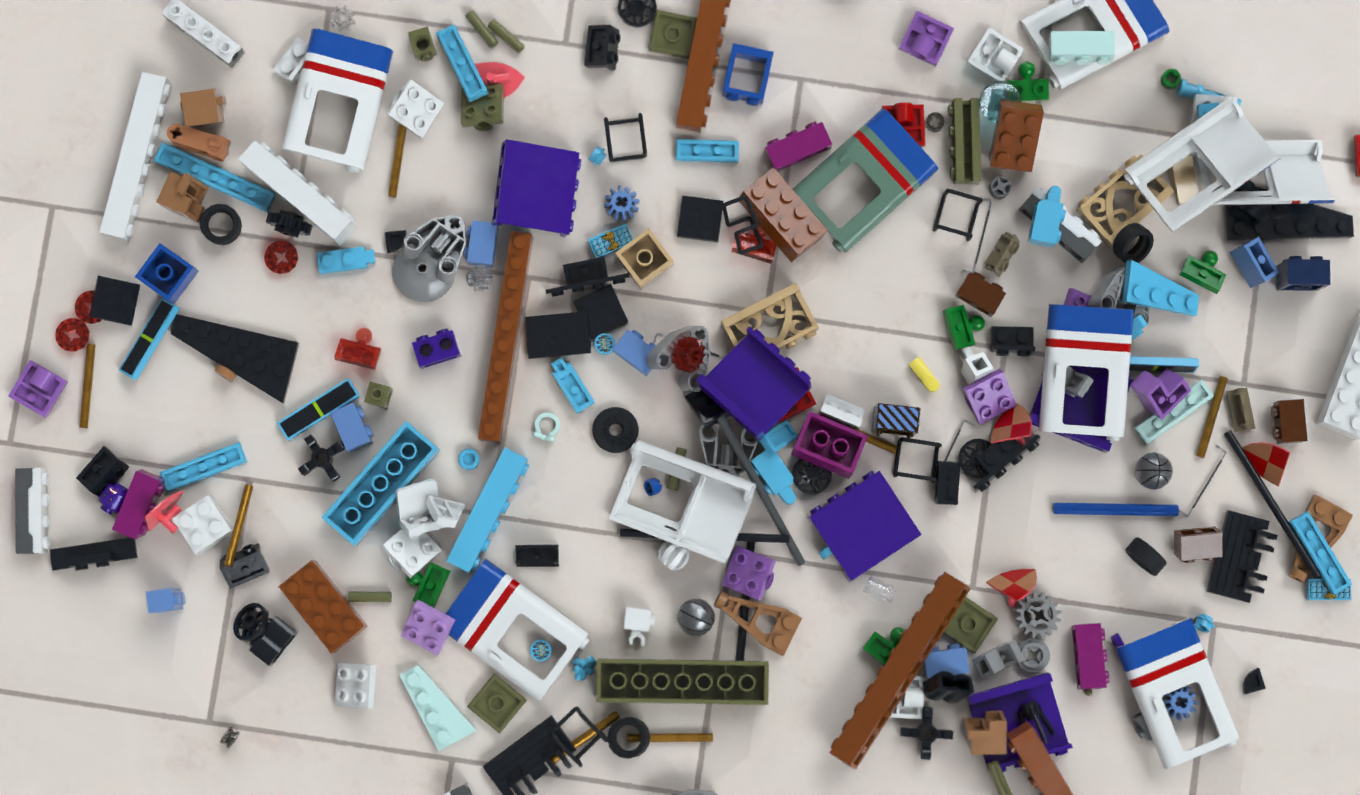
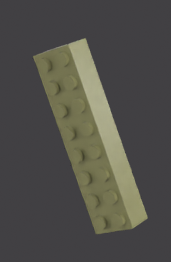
M597 658L596 702L768 705L769 661Z

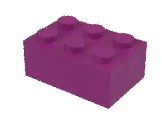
M809 411L791 455L849 479L855 470L868 435Z

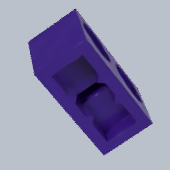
M442 329L437 331L435 336H420L416 338V342L412 343L421 369L461 357L453 330ZM443 340H451L452 345L449 349L444 350L441 348ZM424 346H430L432 351L430 355L422 356L421 349Z

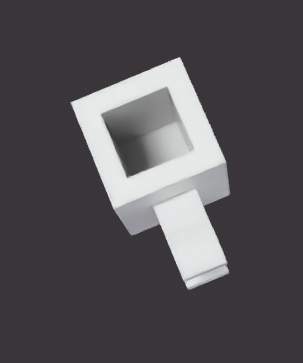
M970 347L961 350L963 354L959 355L964 363L961 373L968 385L993 372L994 368L984 352L974 355Z
M626 607L623 629L632 630L629 638L630 645L633 644L635 637H639L641 639V646H644L645 637L641 634V631L649 632V628H654L655 615H651V610Z

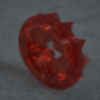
M287 241L272 243L268 246L264 255L267 267L272 272L278 274L289 273L293 268H296L297 261L299 260L296 248ZM276 252L277 254L282 255L286 252L285 257L289 262L287 263L281 261L280 263H278L277 261L279 259L277 255L274 253Z
M93 290L82 293L75 302L77 317L88 324L101 322L100 319L89 317L90 309L85 305V303L92 304Z
M69 318L58 325L55 338L62 349L77 352L85 348L86 343L89 341L90 331L83 321ZM76 330L75 333L78 334L80 338H73V340L70 341L71 337L65 334V332L69 333Z

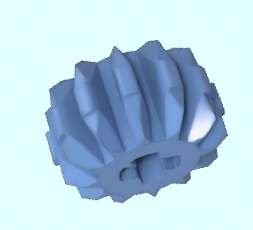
M618 186L617 193L614 189H610L612 196L606 195L605 199L609 202L604 204V208H611L607 212L608 216L615 213L614 220L617 221L620 215L623 222L626 221L625 215L632 219L634 215L631 211L638 212L639 210L635 206L640 203L639 199H633L637 195L634 191L629 194L630 187L628 186L625 188V191H622V187ZM618 200H621L622 202L626 200V207H623L622 205L618 207Z
M1189 686L1179 688L1164 695L1167 698L1162 700L1164 704H1167L1165 708L1169 711V718L1176 716L1177 720H1181L1182 716L1188 719L1190 718L1188 711L1196 712L1192 707V704H1198V701L1192 700L1196 693H1189ZM1176 698H1181L1183 700V702H1180L1182 706H1178L1175 704V701L1178 702Z

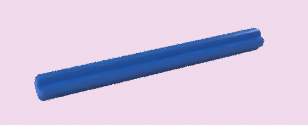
M1053 503L1052 507L1053 514L1178 516L1179 514L1178 505Z

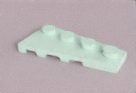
M420 665L399 675L438 751L477 731Z

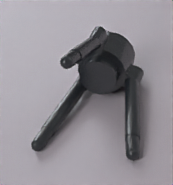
M1035 700L1020 705L1021 711L1018 714L1021 725L1025 723V718H1027V721L1034 720L1043 743L1047 744L1048 741L1038 718L1041 717L1051 734H1055V731L1043 713L1040 704L1038 705Z

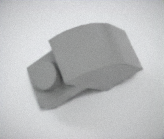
M1068 366L1066 369L1065 393L1071 397L1078 396L1083 398L1094 380Z
M1015 640L1003 643L972 659L981 679L1025 660Z

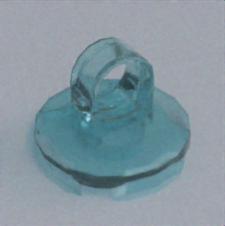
M1003 81L994 82L988 85L981 93L979 99L980 110L990 122L996 123L1000 99L1022 102L1018 90L1012 84Z

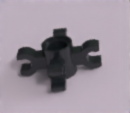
M310 434L304 438L313 453L311 460L298 468L302 476H306L315 468L320 467L324 468L331 481L334 482L339 479L340 475L332 463L333 456L346 449L343 441L339 440L328 449H324L319 446L313 435ZM325 452L327 454V461L319 464L317 457L320 453Z
M923 707L922 724L917 728L901 727L900 736L917 737L922 742L921 759L931 760V743L937 738L953 739L952 730H939L932 725L933 708ZM926 727L932 730V736L929 739H923L921 735L922 730Z

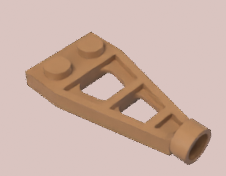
M1316 494L1313 495L1305 512L1309 511L1314 521H1319L1330 528V533L1325 538L1330 548L1344 534L1353 514ZM1295 550L1292 568L1288 576L1304 583L1309 570Z
M723 591L718 594L714 602V607L723 610L761 645L781 656H784L802 620L801 617L784 608L732 597ZM744 605L754 609L755 612L750 622H746L737 615L740 606ZM761 614L771 615L776 619L769 634H764L756 626V620Z

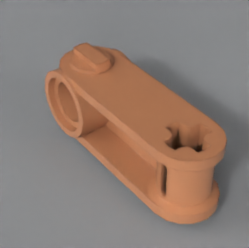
M173 124L167 129V137L178 148L204 155L220 162H224L229 154L231 141L222 136L209 134L181 124Z

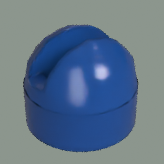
M656 478L645 480L644 489L649 496L660 493L662 485H659L660 480Z

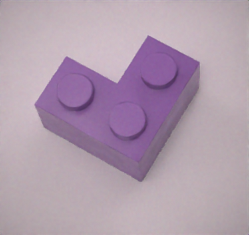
M1168 368L1158 377L1144 370L1130 384L1144 408L1161 420L1191 391L1185 379Z

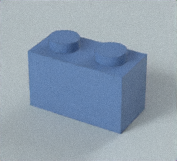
M472 220L471 226L467 227L466 237L470 239L469 247L465 246L464 259H467L468 265L494 268L498 226L491 225V222Z
M1259 237L1240 245L1230 252L1250 288L1262 284L1279 274Z
M627 329L613 348V352L647 377L652 369L647 365L646 358L656 345L652 342L648 345L642 340L644 337L636 330L631 332Z
M353 402L330 412L347 452H353L373 443L371 437L374 435L370 426H366L363 418L366 416L361 405L357 407V404Z
M167 588L146 592L148 613L183 610V605L186 602L185 594L181 592V588Z
M960 643L947 645L946 650H939V647H934L923 664L925 679H929L941 671H947L954 675L970 673L966 647H960Z

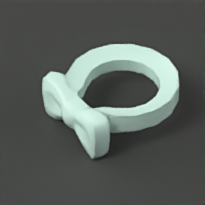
M547 412L539 415L535 421L536 432H533V436L553 442V436L558 433L560 428V422L556 415ZM545 417L552 418L556 424L555 429L548 435L541 434L539 422Z

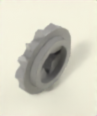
M1029 638L1022 641L1018 646L1025 659L1018 664L1025 671L1039 672L1049 663L1050 652L1043 641ZM1027 648L1032 652L1039 650L1036 654L1038 663L1033 659L1026 661L1029 656Z

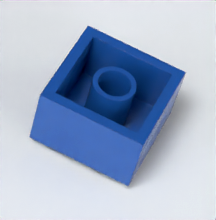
M159 243L135 278L172 304H175L199 270Z

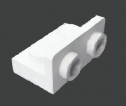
M298 37L273 69L276 74L293 86L299 82L308 46L307 43Z
M829 394L826 395L819 414L855 429L860 428L865 409Z

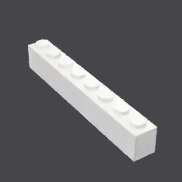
M145 72L141 73L99 231L104 236L129 242V238L134 234L135 225L133 223L135 217H138L140 212L139 201L140 197H143L145 193V178L149 176L151 171L150 159L156 152V136L159 137L161 133V117L165 116L167 110L166 98L171 95L172 91L171 82L166 77Z

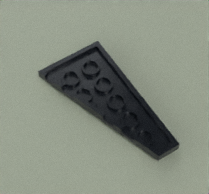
M1254 186L1258 191H1268ZM1273 204L1258 225L1249 222L1240 213L1226 205L1227 241L1252 240L1257 237L1260 240L1354 237L1353 216L1315 204Z
M176 314L171 335L218 364L225 366L281 403H285L299 342Z

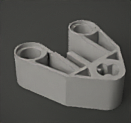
M458 215L429 220L409 233L404 238L402 246L403 255L408 259H415L429 246L437 234L440 236L431 246L434 253L441 254L451 242V246L445 252L437 268V278L444 283L454 280L466 245L464 221ZM408 244H414L417 248H410ZM442 268H449L452 272H445Z
M1126 265L1119 266L1105 275L1091 296L1088 307L1115 308L1117 303L1124 304V309L1134 310L1133 318L1141 314L1148 324L1149 307L1122 302Z
M686 326L670 332L649 352L646 358L647 365L651 369L666 370L672 366L676 359L678 363L684 365L678 378L679 388L683 391H700L701 389L698 387L696 379L701 374L706 377L711 356L707 329L703 326ZM659 356L661 357V362H660V364H659V362H658Z
M701 425L699 439L705 465L721 471H728L729 474L739 477L745 469L738 457L737 466H733L734 450L732 446L722 444L720 465L716 464L718 429L716 425L711 426L710 428L714 430V435L711 438H706L702 434L704 427ZM744 429L740 436V445L749 461H751L758 441L748 442L744 438V434L747 432Z

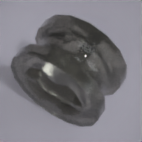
M938 112L930 113L925 121L927 130L933 133L940 131L945 123L943 115ZM933 117L940 121L937 127H934V124L930 125Z
M230 727L223 735L220 743H225L229 749L237 740L240 732H234L233 728Z

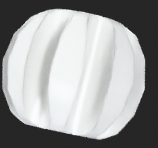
M665 541L658 550V559L669 569L677 571L687 564L689 551L686 548Z

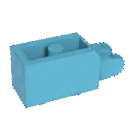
M1052 186L1047 191L1045 199L1035 205L1027 243L1050 248L1059 243L1062 233L1059 230L1060 222L1063 223L1066 210H1063L1064 203H1060L1062 190H1060L1059 186Z
M765 450L750 461L756 474L764 481L763 486L768 495L772 493L776 496L778 494L782 501L788 505L795 502L796 496L790 488L794 477L777 453L770 456Z

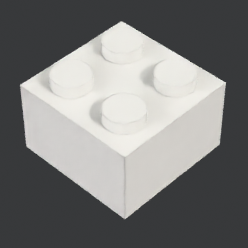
M207 495L172 518L193 552L198 555L221 542L233 532V526L215 498L211 495Z

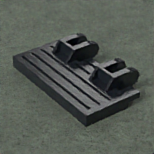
M1230 510L1226 511L1221 531L1222 557H1216L1214 560L1207 592L1250 603L1252 594L1243 592V589L1264 594L1265 589L1260 586L1249 585L1247 581L1248 577L1267 581L1268 576L1248 571V569L1258 571L1262 553L1253 551V548L1274 553V547L1257 543L1258 536L1269 540H1277L1278 535L1258 530V528L1268 530L1270 521Z
M552 715L483 766L502 795H515L510 787L516 795H525L516 784L521 779L531 793L534 795L538 793V790L527 775L530 774L533 780L536 781L548 772L549 768L544 763L545 761L557 777L562 775L559 767L551 759L555 754L559 756L565 767L568 769L572 767L571 762L549 734L550 730L557 724ZM559 727L554 732L555 736L573 753L577 749L563 729Z

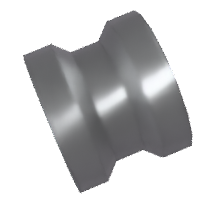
M1004 176L996 177L989 185L990 195L998 200L1007 197L1012 189L1011 181Z

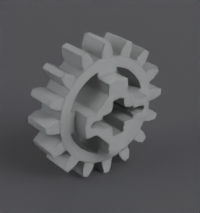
M1033 592L1032 598L1027 595L1024 597L1025 602L1018 601L1021 608L1014 610L1019 613V616L1015 617L1014 620H1020L1021 623L1017 627L1025 628L1023 634L1026 635L1031 632V638H1035L1038 633L1039 638H1044V633L1049 636L1052 635L1051 628L1058 629L1055 622H1061V619L1057 618V614H1060L1061 610L1055 609L1058 602L1051 603L1052 596L1045 599V593H1040L1038 597L1036 592ZM1041 601L1037 607L1030 605L1031 602ZM1049 608L1051 611V619L1048 617ZM1033 611H1041L1040 616L1042 619L1035 620L1036 615ZM1024 612H1026L1028 616L1027 622L1024 618ZM1038 624L1046 626L1040 630L1034 629Z

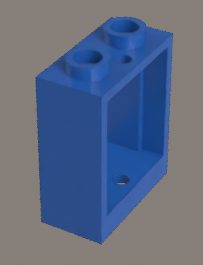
M733 43L722 96H725L729 101L737 102L739 99L746 101L748 105H763L774 52ZM735 58L766 64L760 94L729 87Z

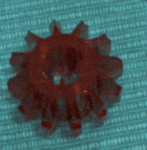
M684 336L682 339L677 340V345H673L674 352L671 353L673 356L671 362L674 363L675 368L678 370L693 373L694 370L700 369V364H704L703 357L706 356L704 353L706 347L699 339Z

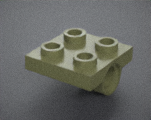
M503 84L485 85L489 94L472 102H469L462 88V127L474 126L478 131H489L493 128V124L504 123Z

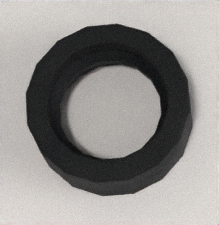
M211 205L204 210L200 218L199 225L202 234L216 245L230 244L241 233V218L228 205ZM220 212L228 214L233 221L231 232L222 237L215 236L209 230V220L213 215Z
M1128 224L1115 237L1112 247L1113 253L1125 263L1127 260L1139 263L1146 258L1153 247V234L1141 224ZM1139 236L1136 245L1127 252L1130 243Z
M1138 537L1125 549L1128 556L1135 563L1153 576H1157L1167 565L1166 560L1152 546Z
M626 717L618 719L611 725L608 731L609 747L614 754L621 758L629 759L640 756L646 751L650 743L649 729L638 718ZM626 725L636 727L641 735L638 747L630 751L621 748L617 742L618 731Z

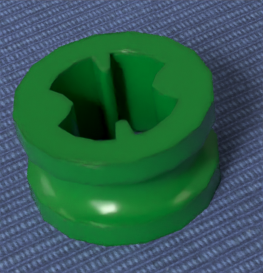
M1175 69L1166 70L1161 76L1162 86L1166 89H1174L1181 81L1180 73ZM1169 74H1171L1172 78L1176 79L1173 81V84L1166 80Z

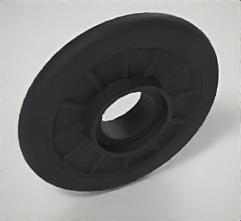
M611 407L598 414L593 423L592 432L594 440L600 448L610 453H621L631 448L633 443L636 442L639 428L637 420L631 412L624 408ZM613 424H618L622 428L618 436H613L609 432Z

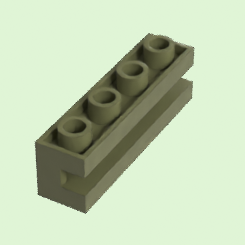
M954 98L951 105H948V117H952V125H949V138H952V145L949 147V157L953 158V166H950V179H953L954 184H979L981 181L979 98H970L967 101H962V98Z

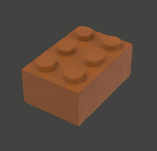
M1000 99L989 155L990 167L1032 172L1044 115L1042 105Z

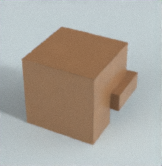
M216 88L180 93L181 110H183L186 127L224 122L222 105L226 104L225 96L217 97Z
M170 172L156 203L173 213L199 223L201 215L205 210L201 203L209 187L185 172L183 176Z
M1002 710L985 711V718H963V727L972 755L1007 754V720Z

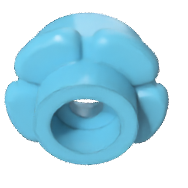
M596 147L588 159L593 163V166L596 163L599 165L602 163L607 155L604 153L605 148Z
M1201 614V616L1198 615L1194 618L1195 628L1202 632L1209 633L1215 627L1212 622L1213 619L1206 614Z

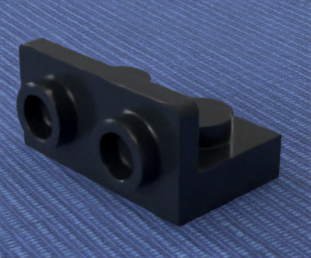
M588 25L585 67L616 70L618 44L621 39L620 31L612 25Z
M991 326L990 352H996V356H1009V353H1017V356H1030V353L1035 351L1034 327Z
M103 446L76 479L91 493L99 497L108 484H115L124 475L129 466L121 461L110 449Z
M259 543L246 545L241 551L236 552L232 567L224 565L227 554L220 559L219 568L230 589L270 573V569L261 553Z

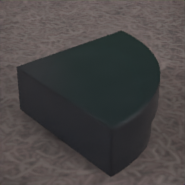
M406 230L385 232L388 254L396 252L403 246L404 238L407 236Z
M1260 668L1253 669L1245 677L1243 694L1266 689Z

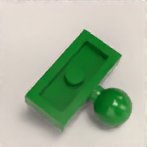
M1025 61L1019 65L1018 72L1023 77V80L1006 81L1007 100L1017 102L1049 100L1048 79H1031L1035 72V67L1031 62Z
M1208 250L1202 254L1201 261L1189 255L1179 275L1217 294L1227 274L1212 267L1217 264L1218 255L1216 252Z
M964 305L943 310L942 313L954 351L976 345L972 330L981 331L985 326L984 318L980 315H973L968 321Z
M430 562L424 576H422L420 571L412 578L406 575V582L410 586L419 585L413 601L417 602V600H420L435 608L451 571Z
M901 627L892 629L889 641L874 631L862 649L885 665L889 659L890 651L901 641L900 636L904 629Z

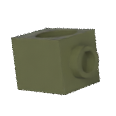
M428 26L408 32L417 61H429L433 59V56L437 55ZM421 42L428 43V47L424 50L419 49L418 45Z
M369 382L364 402L368 405L388 410L393 389L389 386Z

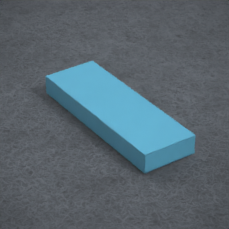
M676 139V161L738 163L739 141Z

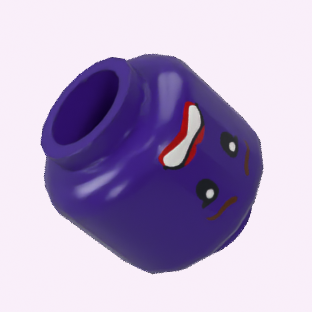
M117 482L115 484H108L98 497L99 502L102 504L100 508L110 515L112 512L118 514L128 489Z

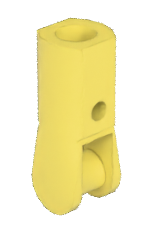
M920 357L908 364L928 391L935 392L939 389L938 380Z

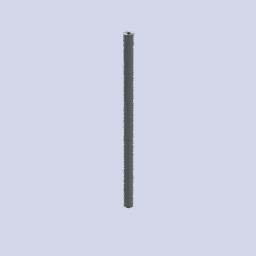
M724 415L717 418L719 425L751 482L756 483V491L780 534L790 535ZM790 535L789 543H786L797 565L800 566L805 563V560Z

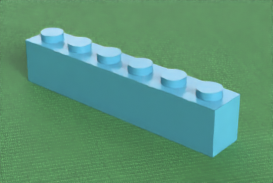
M504 447L446 560L447 562L468 573H471L472 570H477L481 559H479L481 552H486L491 540L488 538L491 532L495 533L501 523L498 519L501 513H506L510 502H508L510 495H515L520 486L517 481L521 475L525 476L530 466L527 464V458Z

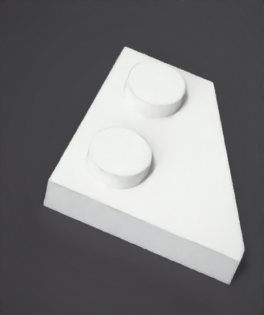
M430 495L425 500V504L437 526L455 528L465 507L464 504Z

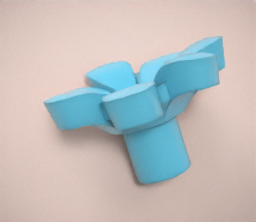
M588 656L586 660H581L578 657L573 660L575 665L573 669L575 673L574 678L577 681H580V679L583 681L587 678V674L593 675L595 670L592 667L596 665L597 661L591 656Z

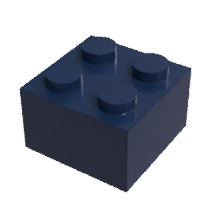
M1290 256L1289 259L1283 260L1282 263L1276 266L1279 274L1276 275L1277 290L1319 291L1331 285L1330 260H1323L1322 256H1312L1310 259H1302V256Z

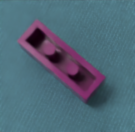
M812 122L806 125L805 129L800 132L797 130L786 134V138L782 140L776 138L769 141L764 152L771 167H774L779 172L831 149L833 144L823 122L818 124Z
M143 469L137 470L112 530L133 539L145 536L148 529L144 517L157 506L155 504L157 498L161 497L165 490V485H163L165 479Z
M1101 623L1073 625L1072 637L1077 690L1106 688L1107 683H1109V672L1105 671L1107 651L1103 649V641H1105L1104 628H1101Z

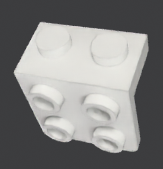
M428 479L396 490L399 525L409 537H416L425 532L441 529V527L435 524L425 504L428 495L438 497L437 482L434 479Z

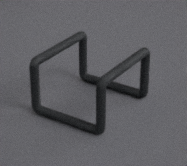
M642 113L638 114V118L608 121L607 117L604 118L610 162L647 157ZM639 122L643 154L613 158L609 125Z
M946 189L941 198L933 231L936 232L938 229L966 236V241H970L973 237L972 230L979 205L983 199L956 190ZM948 193L977 201L968 233L939 225Z
M741 196L723 203L722 210L727 227L748 220L751 225L734 233L738 253L743 255L762 248L764 244L757 230L759 222L748 197ZM744 200L752 217L747 216L729 222L726 206ZM753 229L759 245L742 250L738 234Z
M901 437L897 442L893 476L931 481V483L936 482L935 474L938 452L942 444ZM902 442L935 446L931 477L898 472Z
M578 706L574 707L549 732L553 741L579 767L583 766L579 758L600 738L608 742L606 735L582 713ZM575 712L598 734L576 757L554 734Z

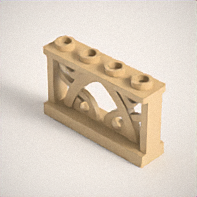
M1142 154L1137 158L1133 155L1124 163L1127 167L1122 171L1118 168L1109 176L1111 180L1106 185L1102 182L1094 189L1095 194L1092 197L1086 195L1078 202L1080 207L1076 211L1100 236L1108 248L1113 245L1115 237L1122 228L1131 223H1139L1154 210L1147 201L1144 204L1138 201L1140 192L1134 184L1130 186L1127 181L1116 182L1126 174V168L1144 157ZM1160 175L1152 181L1162 191L1161 193L1147 186L1160 204L1175 192ZM1107 190L1105 199L1098 197ZM1115 190H1136L1133 198V204L1137 211L1135 215L1127 209L1113 211ZM1094 203L1100 204V209L1095 211L1099 213L1105 211V216H1093L1090 213L1091 205ZM1124 214L1125 221L1121 222L1119 216L1114 218V215ZM1107 220L1112 235L1110 236L1098 222Z
M796 283L721 321V325L733 347L738 344V341L731 327L735 326L746 336V329L753 326L748 321L753 318L757 321V325L753 330H759L762 323L761 312L764 310L773 318H785L782 330L777 338H764L768 344L773 343L779 350L783 347L790 349L798 344L797 340L803 337L805 340L817 335L815 331L819 329ZM795 295L802 311L792 312V296ZM780 306L781 310L779 312L785 310V313L775 314L773 308ZM792 316H803L807 320L806 328L797 330L795 325L801 322L799 320H792ZM789 331L794 334V336L785 340Z

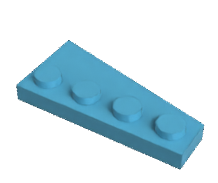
M1127 260L1122 302L1188 316H1197L1198 294L1133 260Z

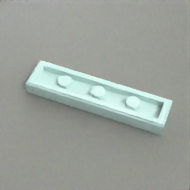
M1203 380L1191 386L1190 393L1163 420L1152 414L1133 428L1145 445L1214 397Z

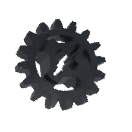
M290 211L268 212L266 218L267 224L275 226L274 231L296 238L299 237V234L310 236L313 227L304 221V217Z

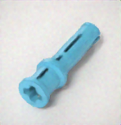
M1181 79L1176 91V97L1183 96L1193 100L1194 94L1227 96L1204 89L1202 84L1194 85L1188 83L1185 79ZM1237 99L1239 106L1241 105V99Z

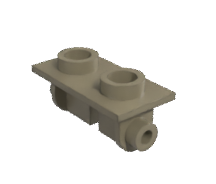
M1005 232L1004 235L1001 234L995 245V249L1000 250V253L994 251L990 253L985 262V269L990 272L994 270L998 277L1007 270L1011 256L1016 254L1020 246V241L1016 234L1013 236L1008 232Z
M1247 387L1226 391L1234 431L1240 432L1255 429Z

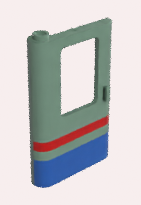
M882 108L798 183L793 190L826 227L827 232L834 240L833 246L839 252L842 250L848 252L937 172L938 167L886 109ZM856 163L881 192L845 226L838 228L815 204L813 198L850 164Z

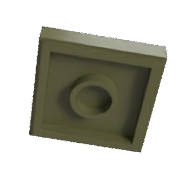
M657 10L649 52L689 59L697 18Z
M965 597L943 633L975 654L998 618Z
M494 673L467 707L500 734L527 699Z

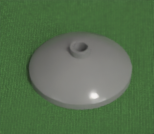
M432 241L415 259L406 258L401 249L394 260L393 278L395 284L406 297L414 301L431 302L444 296L453 285L454 280L444 283L437 278L438 264L447 249L445 248L441 254L434 253L431 246L435 241ZM408 244L410 248H417L414 244ZM425 265L426 271L420 272L419 267ZM442 268L445 272H452L449 268Z

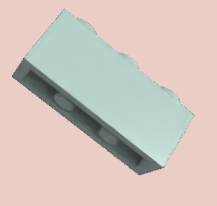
M1051 31L1049 62H1055L1057 65H1063L1067 62H1076L1078 65L1097 62V64L1105 65L1114 59V31Z

